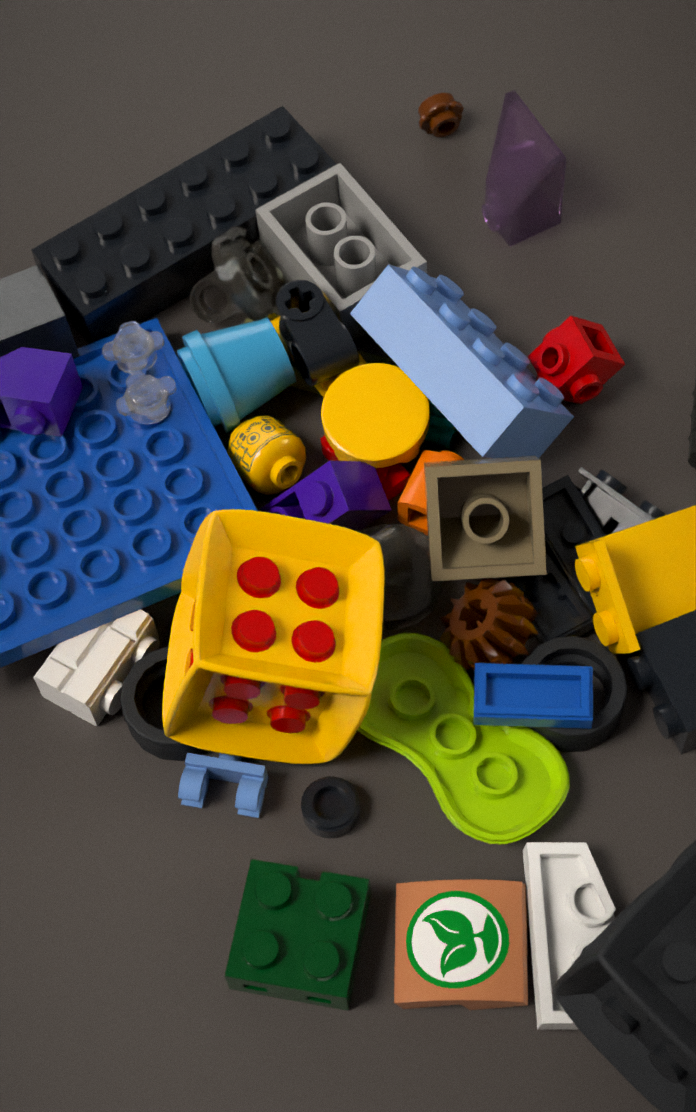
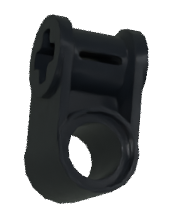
M307 280L291 281L281 287L276 299L278 313L281 316L279 332L293 355L297 368L305 382L312 387L358 366L360 360L355 343L345 325L336 317L321 289L316 284Z

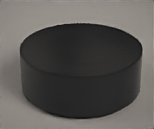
M335 776L322 777L312 782L304 791L301 799V810L306 826L317 836L328 839L339 838L348 834L356 826L360 817L359 796L355 788L348 781Z

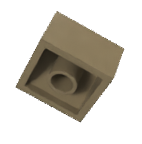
M521 456L424 462L432 581L547 574L541 460L538 457Z

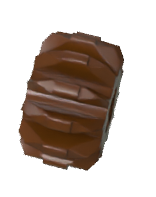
M483 578L479 585L466 582L464 595L460 599L450 598L454 607L451 613L440 618L446 628L440 640L450 650L449 654L454 657V661L460 666L475 672V663L513 664L514 658L518 654L529 655L525 644L527 640L539 634L534 624H532L538 612L534 609L533 604L528 601V598L524 596V592L513 583L508 584L504 580Z

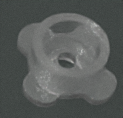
M126 322L119 327V332L114 340L103 345L102 353L106 360H116L117 366L123 372L139 374L149 370L157 360L156 350H160L164 346V337L158 331L149 332L144 330L137 322Z
M136 372L127 377L125 394L116 401L118 412L123 416L130 415L134 421L140 424H154L164 419L171 408L169 396L174 394L177 389L174 379L169 376L158 379L145 375L142 372Z

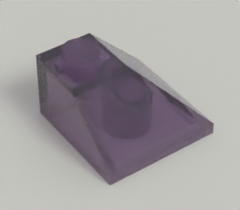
M515 90L505 94L486 177L485 204L482 205V214L487 226L493 232L498 231L509 247L561 223L566 157Z

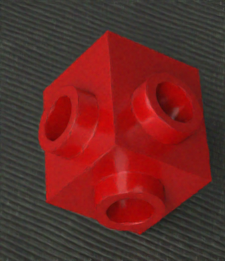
M571 315L559 327L549 331L543 338V342L528 355L531 364L538 374L536 381L539 378L546 379L563 394V400L583 404L596 397L602 391L603 385L625 366L623 359L602 324Z

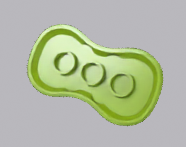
M401 633L381 640L380 661L377 677L371 692L370 705L358 731L367 738L402 754L420 769L430 783L447 818L456 828L468 836L489 844H508L519 841L540 829L559 810L569 790V772L564 759L556 747L544 736L528 727L473 725L474 685L466 669L454 661V657L449 654L450 650L443 643L418 633Z

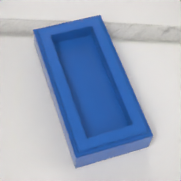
M475 663L473 725L592 729V666Z

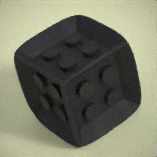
M696 840L677 857L671 868L662 878L643 891L608 925L555 982L553 987L554 994L576 1027L622 1076L661 1112H696Z

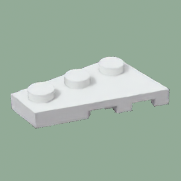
M527 842L523 849L537 1030L578 1029L554 994L553 987L555 982L570 968L584 950L615 919L613 913L616 909L586 842Z

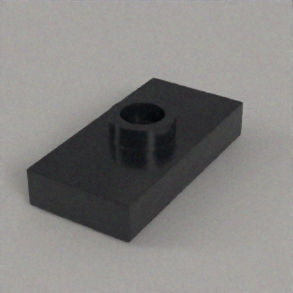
M546 547V575L496 577L499 581L504 580L508 584L513 583L524 592V596L528 598V601L533 604L538 615L532 624H534L535 629L539 633L535 637L540 645L557 637H579L594 629L592 613Z

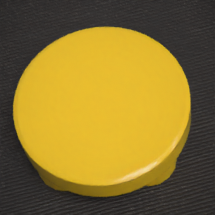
M368 363L347 370L330 385L322 402L321 418L326 439L339 461H363L375 468H382L398 463L410 462L416 458L429 429L430 409L428 398L399 367L385 363Z

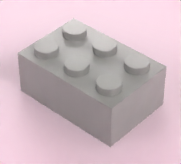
M341 163L255 210L260 245L263 251L289 282L307 280L316 284L321 289L322 294L338 320L349 331L353 341L366 335L367 332L350 313L388 264L406 270L417 267L427 274V261Z

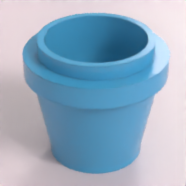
M267 317L203 334L195 330L182 336L185 347L177 350L183 369L214 427L221 424L226 433L234 430L241 424L240 421L291 384L296 383L295 373L285 348Z

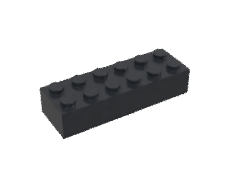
M281 106L31 249L36 265H39L64 314L86 342L91 344L144 323L262 253L263 249L260 245L255 210L337 164L296 119Z

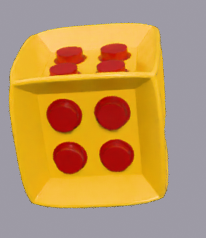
M226 509L213 511L208 514L196 533L186 559L181 580V594L172 621L162 702L164 734L172 740L194 748L273 762L318 764L330 762L337 758L348 746L367 714L371 701V692L377 677L382 640L385 577L384 559L380 543L363 533L345 527L275 513Z

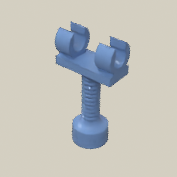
M187 753L186 766L179 784L178 799H182L181 805L202 808L208 791L209 778L239 783L235 800V808L238 809L237 814L259 818L264 801L265 788L269 779L266 767L264 765L241 762V756L219 753V757L216 758Z

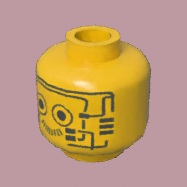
M257 416L242 422L232 432L228 442L227 453L241 480L254 491L263 495L277 494L293 486L299 480L306 461V448L301 439L279 420L271 416Z

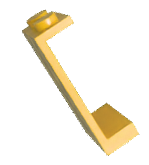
M696 505L575 546L579 557L575 560L578 580L585 591H590L597 611L593 615L596 634L600 642L604 646L609 647L611 653H632L641 650L636 633L696 610Z

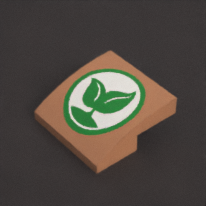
M482 879L397 883L394 1003L403 1009L459 1004L469 1010L528 1006L526 885L520 881Z

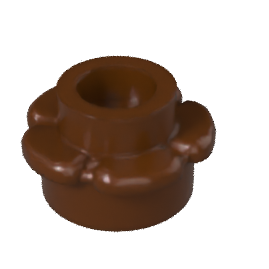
M450 93L434 94L425 99L418 108L420 116L419 127L427 134L433 133L436 137L448 136L458 129L463 118L464 107L460 102L455 101Z

